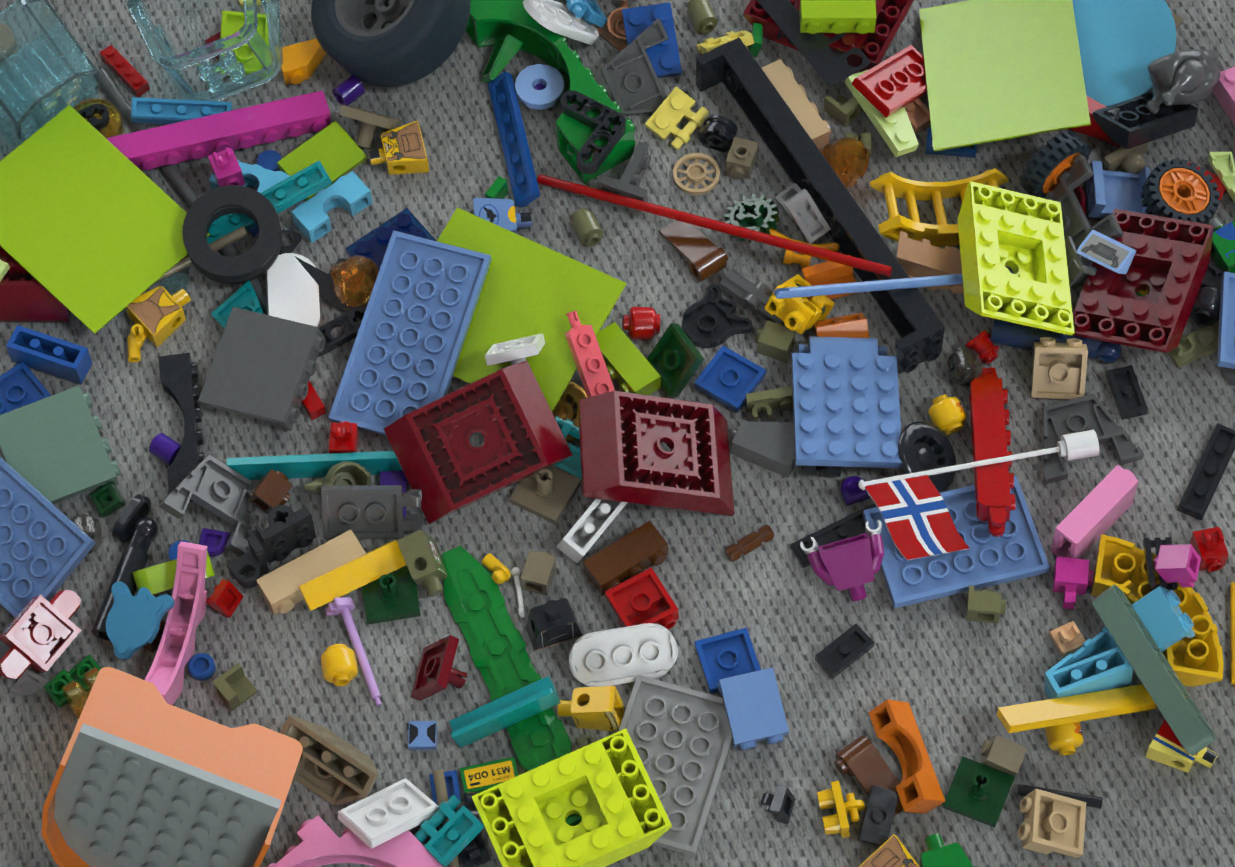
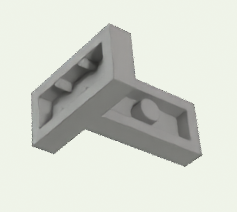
M796 183L775 197L779 205L798 225L810 244L831 230L806 189L801 190Z

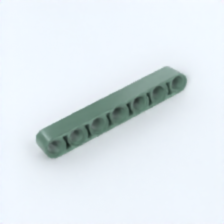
M1114 584L1093 599L1092 604L1184 749L1194 756L1214 742L1216 736L1122 590Z

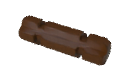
M764 525L758 529L759 532L754 531L738 540V544L733 543L726 547L725 554L728 559L735 561L741 558V554L746 555L762 545L761 542L764 541L766 543L772 540L774 532L771 527Z

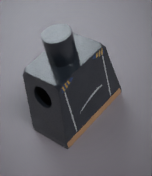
M567 598L556 601L550 600L543 605L530 609L526 630L534 651L583 636L575 612Z

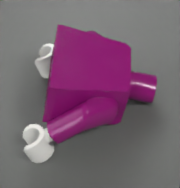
M877 520L878 528L875 530L869 528V522L867 521L866 533L822 546H818L816 540L811 537L813 546L808 549L805 548L802 541L800 543L802 550L808 555L807 558L814 574L827 585L835 586L837 591L848 589L852 601H859L867 597L864 584L874 581V574L880 570L884 557L883 541L880 535L882 523L880 520Z

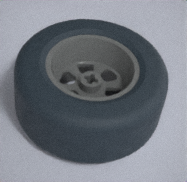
M312 0L311 5L313 30L323 50L351 75H354L364 83L378 87L407 85L434 72L450 57L458 46L465 32L470 14V0ZM376 14L378 18L372 28L368 29L370 16Z

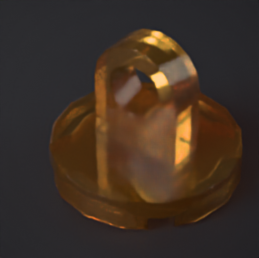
M850 137L843 138L834 144L825 145L822 151L823 157L845 188L855 185L857 183L856 180L859 177H863L869 164V153L861 141Z
M356 255L348 258L345 262L341 261L332 266L330 272L334 281V290L337 298L342 303L353 307L367 303L379 273L377 265L367 257Z

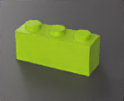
M800 0V33L866 34L875 32V0Z
M616 322L599 331L596 339L611 380L615 379L620 385L619 389L621 392L649 396L661 388V376Z

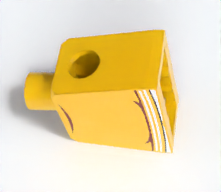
M615 686L575 688L572 700H560L561 703L558 704V716L572 717L577 728L614 732L619 731L625 709Z

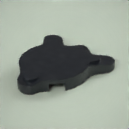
M710 285L704 298L691 305L685 311L681 328L695 347L713 348L723 344L733 335L750 333L752 331V321L748 318L734 317L732 314L736 312V303L723 299L719 286Z

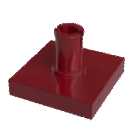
M449 635L423 648L411 698L421 701L446 689L448 683L458 689L464 686L466 680L462 679V677L467 678V673L452 667L459 642L458 638Z

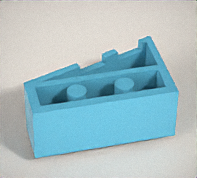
M1105 626L1102 628L1101 633L1092 640L1089 638L1083 643V647L1074 654L1070 653L1045 673L1044 691L1049 699L1122 688L1132 683L1133 668Z

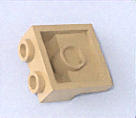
M1042 337L1040 342H1034L1031 398L1075 399L1083 397L1085 394L1088 357L1087 344H1082V340L1075 338L1067 339L1066 343H1056V339L1051 337Z
M1035 789L1023 797L1020 803V812L1024 813V823L1020 825L1018 830V838L1022 840V848L1046 855L1056 852L1075 858L1081 857L1084 848L1086 802Z

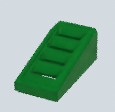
M509 34L499 37L480 81L489 82L494 80L524 43Z

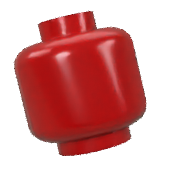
M633 306L629 309L628 315H623L622 330H627L630 339L652 340L655 334L660 332V314H656L655 309L652 307Z

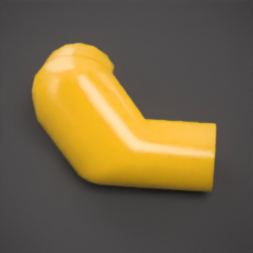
M489 553L483 558L482 564L493 573L492 579L496 584H503L510 579V570L495 556Z

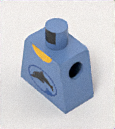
M473 198L474 214L482 219L516 234L518 228L532 227L531 213H515L514 201L512 199Z

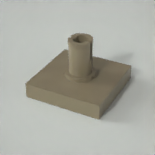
M342 105L339 114L359 120L362 123L356 144L366 148H371L376 127L395 129L400 127L402 123L400 119L354 106Z
M555 466L541 469L538 473L521 480L511 494L509 502L556 525L582 481L580 478Z

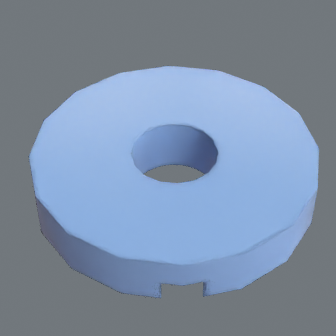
M544 64L531 65L523 69L516 77L515 91L519 101H522L531 109L539 110L554 106L555 102L559 98L561 99L565 88L560 72ZM537 84H544L546 86L543 90H536L533 87Z

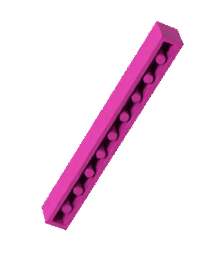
M322 90L106 139L141 171L152 170L156 167L174 165L187 160L201 159L212 155L213 152H221L227 147L232 148V150L250 148L254 145L273 143L281 139L320 132L331 124V113Z

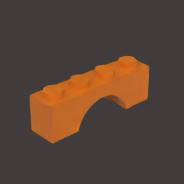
M887 699L868 712L877 737L891 747L901 764L902 780L895 787L904 812L928 813L944 803L945 798L909 702Z

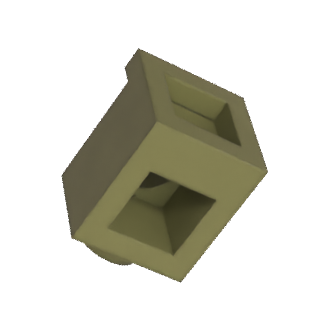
M969 585L966 621L999 623L1000 615H1005L1006 599L1001 598L1002 593H995L989 589L974 591L975 586Z

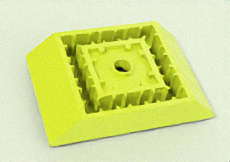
M970 181L958 215L965 306L980 316L1072 336L1074 334L1061 202ZM1005 266L1010 267L1014 274L1010 273L1009 269Z
M626 728L472 796L502 867H606L648 848L672 827ZM571 814H579L582 817L581 822L576 826L568 825L566 818Z

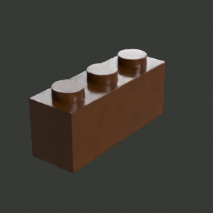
M648 521L583 561L584 573L600 595L603 596L605 591L638 575L648 567L662 564L668 556V543L651 521Z

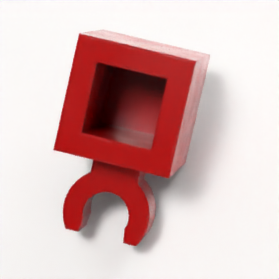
M348 421L331 423L329 454L358 452L359 431L357 423Z
M1218 526L1194 531L1190 544L1201 557L1199 571L1207 569L1209 572H1215L1222 569L1226 565L1229 554L1221 528Z

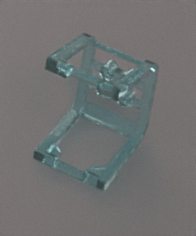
M127 0V6L153 60L168 72L185 100L219 101L268 82L278 74L283 64L279 0H260L267 17L270 49L257 32L256 0H243L245 23L238 32L177 56L175 55L169 35L161 25L155 26L151 21V16L145 3L142 0ZM246 43L264 67L246 75L244 65L237 61L235 52L231 51ZM219 55L220 62L213 65L209 58ZM196 64L200 79L206 81L209 90L196 93L186 81L181 69ZM230 74L232 81L223 84L222 78Z

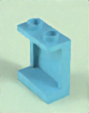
M1159 586L1133 603L1132 607L1163 652L1184 637H1194L1195 633L1192 630L1194 624L1191 618L1185 612L1183 613L1178 606L1181 602L1177 594L1173 590L1169 591Z

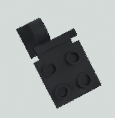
M286 505L275 506L268 513L269 527L262 530L259 524H257L254 531L248 529L247 534L249 538H247L250 551L227 563L232 579H236L244 588H253L257 586L256 580L269 572L267 562L282 561L289 556L291 551L298 547L305 548L309 546L313 539L316 538L311 513L306 506L296 512H293ZM248 571H255V575L252 578L245 579L241 577L242 574Z

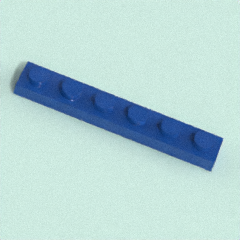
M504 71L488 83V88L515 204L522 208L540 196V191L512 74Z

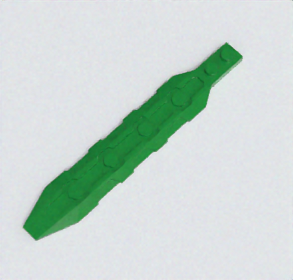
M461 545L442 553L443 564L447 573V577L444 579V599L455 623L459 624L470 648V656L476 669L480 670L491 694V701L542 679L536 673L525 650L526 644L504 605V597L498 585L493 581L492 575ZM553 707L506 728L511 737V745L519 763L526 771L535 769L572 752V742L562 721L558 720ZM571 814L566 818V823L570 826H576L581 822L582 817L579 814Z

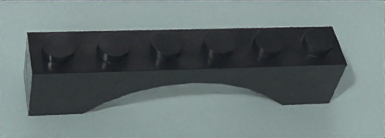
M190 353L158 356L160 380L163 390L173 398L184 416V437L181 448L175 460L167 469L169 494L205 458L204 452L200 453V445H204L202 429L198 430V423L202 422L201 407H196V400L200 397L199 384H194V378L199 377L197 362H192Z

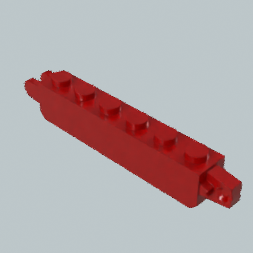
M979 368L978 378H975L970 383L971 394L969 395L973 462L1012 455V451H1007V446L1011 445V431L1006 430L1005 425H1009V409H1004V404L1008 403V390L1003 389L1002 378L997 377L995 368ZM1012 461L974 467L976 514L981 521H988L989 534L994 537L1003 536L1006 521L1010 520V511L1016 508L1015 494H1010V489H1014V473H1009L1008 468L1012 467Z

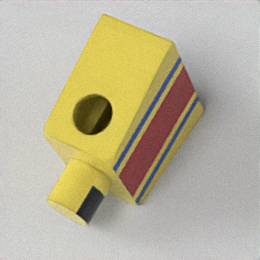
M1166 719L1146 753L1148 759L1189 773L1195 761L1211 768L1218 756L1217 753L1206 747L1194 756L1190 755L1184 749Z

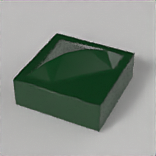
M112 481L90 494L102 518L111 515L126 505L116 484Z

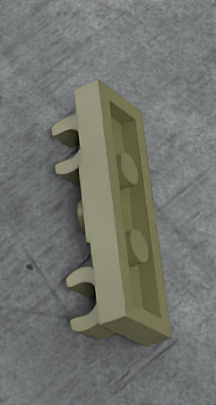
M1219 321L1182 337L1178 347L1168 352L1177 368L1218 350Z
M792 386L746 394L745 407L747 413L752 412L753 421L758 422L757 413L760 411L765 412L769 420L772 417L771 408H779L782 411L792 409Z

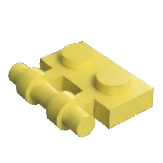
M746 30L736 33L731 31L725 33L723 37L705 39L703 43L697 44L696 48L699 54H705L739 38L746 49H748L747 46L754 44L752 34Z
M676 86L645 123V127L663 141L670 134L674 136L675 139L670 145L679 150L683 144L686 145L691 139L690 135L694 130L703 125L704 118L708 115L709 111L702 106L696 113L691 111L696 101ZM685 117L689 122L681 130L677 125Z

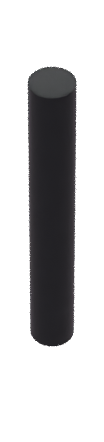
M1023 784L1018 786L1017 795L1026 796L1033 790L1039 789L1086 802V806L1102 808L1103 797Z

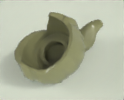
M344 461L332 466L327 472L325 479H317L304 485V488L321 495L322 486L370 485L371 473L358 463Z

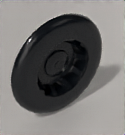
M917 421L904 428L899 438L898 453L906 474L956 465L954 449L947 436L938 427L928 422ZM956 471L929 475L928 477L938 492H940L952 483Z

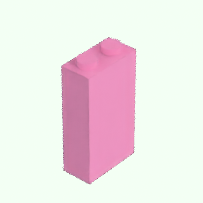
M1117 465L1055 528L1050 551L1057 557L1080 559L1100 538L1101 534H1104L1133 504L1139 482L1130 470L1123 469Z

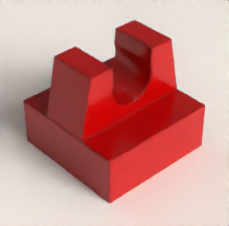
M222 579L213 588L215 591L210 598H207L206 604L222 616L231 618L244 596L230 581Z

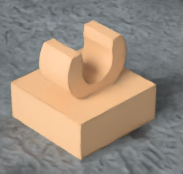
M1074 621L1058 627L1049 633L1050 638L1062 657L1079 650L1086 641Z

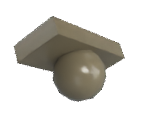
M1148 143L1127 150L1123 147L1118 148L1104 157L1103 170L1117 171L1122 169L1126 173H1141L1146 166L1143 154L1147 152Z

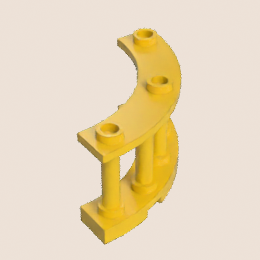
M996 168L973 177L948 182H920L900 177L892 172L882 174L879 178L870 182V187L884 193L889 215L887 221L878 225L879 233L896 242H899L900 231L908 233L907 238L920 242L922 238L930 240V245L936 247L960 245L958 224H947L942 199L961 197V202H963L967 185L970 181L998 188V186L1009 182V179ZM895 197L905 199L909 219L898 213ZM916 200H932L937 225L920 223Z

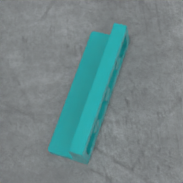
M547 676L450 720L449 723L453 731L451 733L452 739L461 748L560 704L561 702L550 676Z

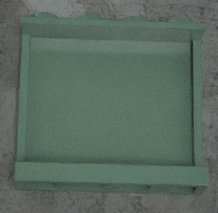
M80 385L0 415V447L6 462L52 504L105 485L110 481H114L116 485L119 484L117 476L121 475L116 460L110 462L107 454L112 452L106 437L101 439L98 432L102 429L97 414L91 415L89 408L93 407L88 392L82 393Z

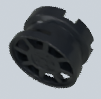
M709 115L704 120L703 128L698 138L705 147L726 152L730 150L738 128L727 117Z

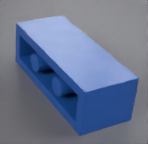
M19 325L16 326L6 345L12 362L19 364L23 361L30 368L81 385L93 364L88 348Z

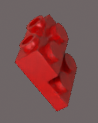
M652 567L605 591V598L617 615L618 623L621 627L654 623L669 630L676 625V620L679 619V609Z

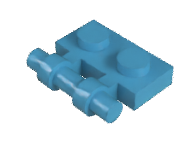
M565 0L567 9L576 18H582L589 25L595 24L601 28L607 23L608 19L595 0Z

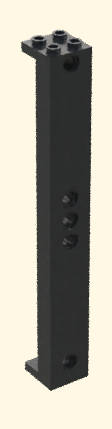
M736 38L696 57L695 86L702 92L722 82L793 184L796 183L801 190L806 189L831 228L827 233L833 242L839 244L841 253L892 267L890 277L853 267L860 280L864 282L909 278L741 40ZM917 288L869 292L902 338L895 343L898 349V374L904 371L906 373L912 372L917 368L918 364L926 360L931 362L939 357L942 352L945 327Z

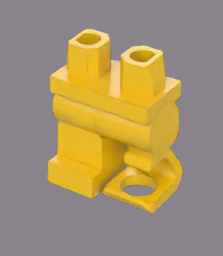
M797 274L782 285L777 286L775 290L778 288L798 287L796 284L801 286L812 285ZM773 292L765 305V310L784 321L785 326L791 331L795 330L801 335L805 330L810 329L817 320L826 319L835 302L826 295L812 296L810 301L808 300L810 296L777 299ZM825 306V312L822 314V308Z

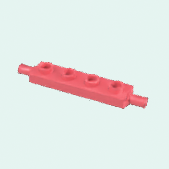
M577 310L567 313L566 315L572 329L566 332L565 336L587 397L615 391L592 325H581Z

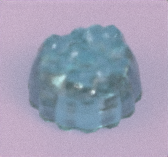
M175 273L164 280V287L170 294L176 293L181 288L186 291L188 278L185 274Z

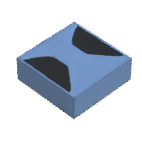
M409 721V750H437V721Z

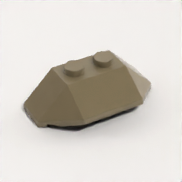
M289 715L280 733L296 739L303 747L294 779L334 806L366 798L379 776L369 756L326 727Z

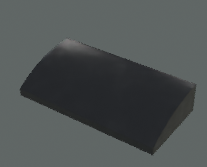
M1153 92L1093 111V117L1101 129L1113 141L1127 150L1194 127L1198 108L1191 104L1166 106L1164 103H1161L1158 113L1152 114L1147 108L1148 101L1153 99Z

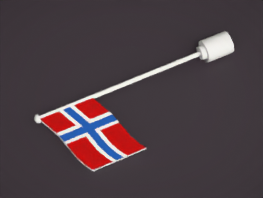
M1095 430L1061 435V440L1057 441V447L866 482L862 479L859 481L858 486L862 490L866 489L876 504L892 541L906 560H913L970 549L956 530L944 499L928 477L929 475L1058 452L1060 457H1064L1065 461L1089 458L1099 455V442Z

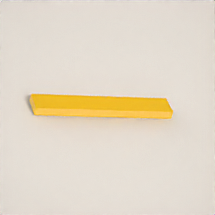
M1140 684L999 707L997 717L1008 733L1152 710L1156 709L1157 705L1145 686Z

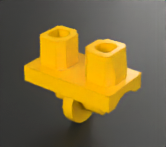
M839 781L831 782L830 789L817 792V799L820 810L833 807L836 810L835 815L822 817L825 835L841 833V837L845 838L850 837L847 815L851 816L852 822L859 821V813L865 809V803L862 800H855L854 793L846 794L847 802L844 803Z

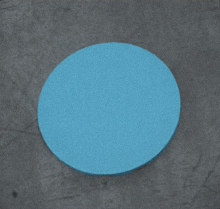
M1072 0L1086 95L1108 107L1150 93L1153 83L1149 76V64L1158 58L1175 53L1176 26L1171 10L1165 0Z

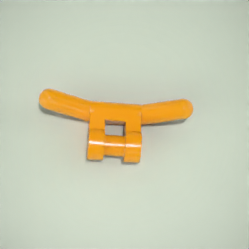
M770 229V234L773 236L838 252L840 249L839 244L836 242L810 244L790 239L776 230ZM786 250L783 264L791 265L794 263L801 265V268H806L810 266L812 256L796 254L794 251Z

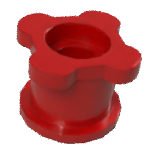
M986 330L979 333L965 345L967 349L975 353L978 357L977 362L980 364L983 362L985 364L993 362L998 357L997 352L1000 349L990 340L991 334L987 333Z

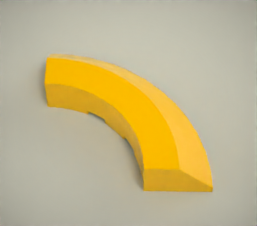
M1101 534L1091 595L1099 596L1115 584L1122 590L1132 605L1151 592L1149 591L1144 550L1135 547V544L1132 542ZM1151 552L1155 583L1160 584L1159 573L1155 569L1156 554ZM1177 582V590L1173 591L1180 599L1181 603L1178 606L1181 611L1185 612L1194 624L1192 630L1195 636L1192 638H1182L1162 653L1185 686L1195 687L1222 681L1223 653L1217 634V626L1213 623L1208 607L1200 594L1196 593L1193 588H1183L1180 582Z

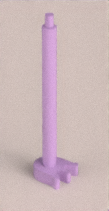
M336 597L334 602L328 603L329 607L324 609L326 615H342L371 698L375 700L376 706L382 705L380 701L381 695L350 612L355 608L354 602L350 597Z

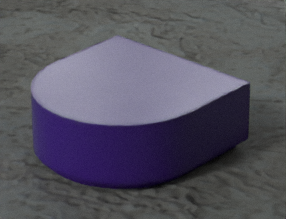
M851 476L842 482L841 495L846 506L871 498L866 489L862 490L858 486L862 478Z
M203 528L199 545L207 546L209 557L219 556L226 549L225 547L230 536L229 532Z

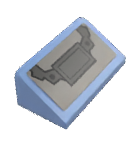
M1092 230L1079 246L1076 253L1116 273L1126 274L1136 250L1098 231Z

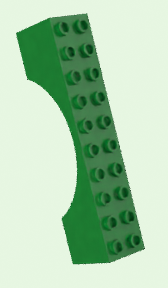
M470 0V14L465 31L478 48L495 46L499 37L509 34L524 43L520 48L521 51L530 53L557 69L562 75L568 91L580 92L622 114L619 105L615 101L612 102L608 97L605 87L602 84L598 85L594 80L592 71L582 65L578 53L575 50L571 51L568 47L565 37L546 29L534 20L524 8V0ZM591 110L586 115L590 118H596L600 115V112ZM563 112L555 122L557 149L584 184L630 159L634 152V146H636L634 140L635 127L632 121L627 118L625 134L595 173L584 174L577 168L576 156L595 129L567 116ZM616 122V124L614 125L610 124L611 130L615 125L619 126V123ZM605 139L595 141V145L598 147H604L608 144V141Z

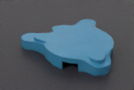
M119 581L112 585L111 590L114 602L107 616L106 632L114 646L115 655L121 660H128L135 652L140 650L138 648L143 647L147 643L151 644L156 638L161 619L166 612L174 607L175 600L167 594L154 597L151 591L145 587L140 588L136 596H132L128 586Z

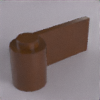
M676 220L659 230L662 237L686 258L689 270L698 282L704 281L727 267L726 261H728V256L722 247L718 248L694 225Z
M861 735L835 754L836 761L834 764L837 770L842 775L854 776L867 795H869L872 785L897 792L895 786L899 785L900 782L866 736ZM898 798L894 816L904 810L900 798Z

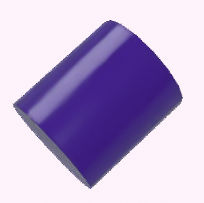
M351 75L336 86L332 92L341 105L348 106L365 94V89L359 79Z
M160 433L152 440L149 452L170 466L175 460L181 445L164 433Z

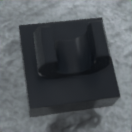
M777 785L774 795L763 793L761 805H766L765 810L770 811L777 822L788 824L796 799L787 786Z
M477 834L457 855L463 867H477L491 861V857L480 834Z

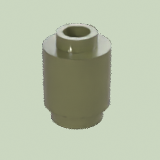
M690 0L687 4V14L695 31L703 34L712 32L717 26L718 20L709 1Z
M581 208L571 215V226L583 246L597 245L601 241L604 232L594 213L587 208Z

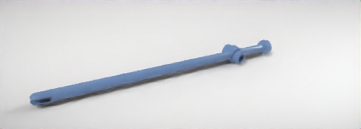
M962 274L778 288L774 291V295L777 299L956 285L963 284Z

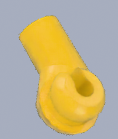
M134 324L127 338L128 362L130 363L141 361V347L148 334L142 324Z

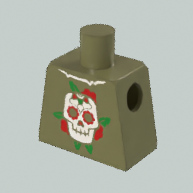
M422 530L397 540L413 581L425 587L429 597L441 594L444 590L440 580L445 579L447 573L436 540Z

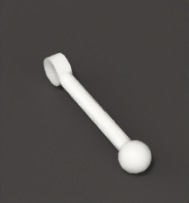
M514 567L511 570V575L515 580L518 611L520 618H525L526 613L519 578L521 570L518 567Z

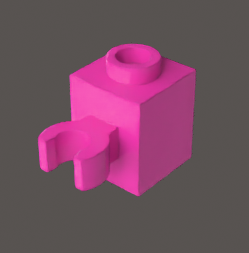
M227 147L221 152H213L212 155L208 156L211 171L218 187L245 185L242 170L232 148Z
M1191 544L1160 545L1159 554L1155 558V569L1166 583L1180 582L1183 588L1194 587L1193 582L1197 580L1201 557Z
M1065 557L1056 558L1053 592L1064 593L1063 609L1074 610L1076 594L1085 595L1087 586L1092 587L1094 571L1089 570V560Z

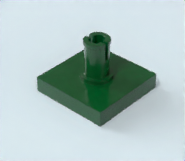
M671 323L647 357V360L661 376V385L669 396L678 397L696 370L699 369L704 358L680 325Z
M407 566L401 567L387 575H382L379 579L362 586L367 625L421 616L416 582L413 581Z
M962 756L942 808L995 828L1015 776Z

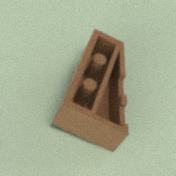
M900 231L896 259L909 278L962 274L960 249L947 245L942 249L930 245V240L922 238L920 242L907 238L908 233ZM963 284L925 287L932 291L946 289L956 294L964 293Z

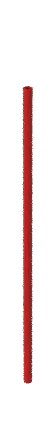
M539 174L537 177V183L876 274L890 277L892 273L891 266Z

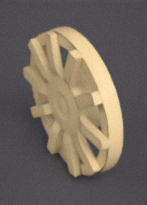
M691 153L681 157L676 162L673 169V179L676 186L683 192L701 195L710 192L717 186L720 179V169L712 157L703 153ZM695 159V163L689 164L687 162L688 160ZM699 159L705 160L706 163L704 165L699 163ZM684 163L687 166V170L679 169V167ZM709 164L714 167V169L706 171V167ZM716 171L715 179L707 176V174ZM677 172L684 173L686 176L678 178ZM688 179V183L685 186L680 182ZM704 180L712 181V183L707 186ZM692 183H694V189L688 188ZM701 183L704 188L698 189V184Z

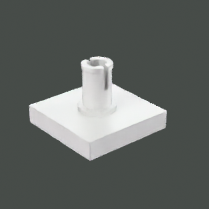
M543 333L493 344L485 355L487 366L507 361L514 365L526 361L525 357L538 355L545 345Z

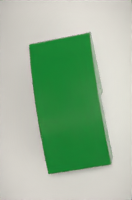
M89 654L69 672L65 669L61 671L44 688L58 707L61 708L93 687L98 672L102 668L95 658Z

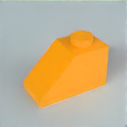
M317 38L276 49L285 85H296L309 79L327 54Z

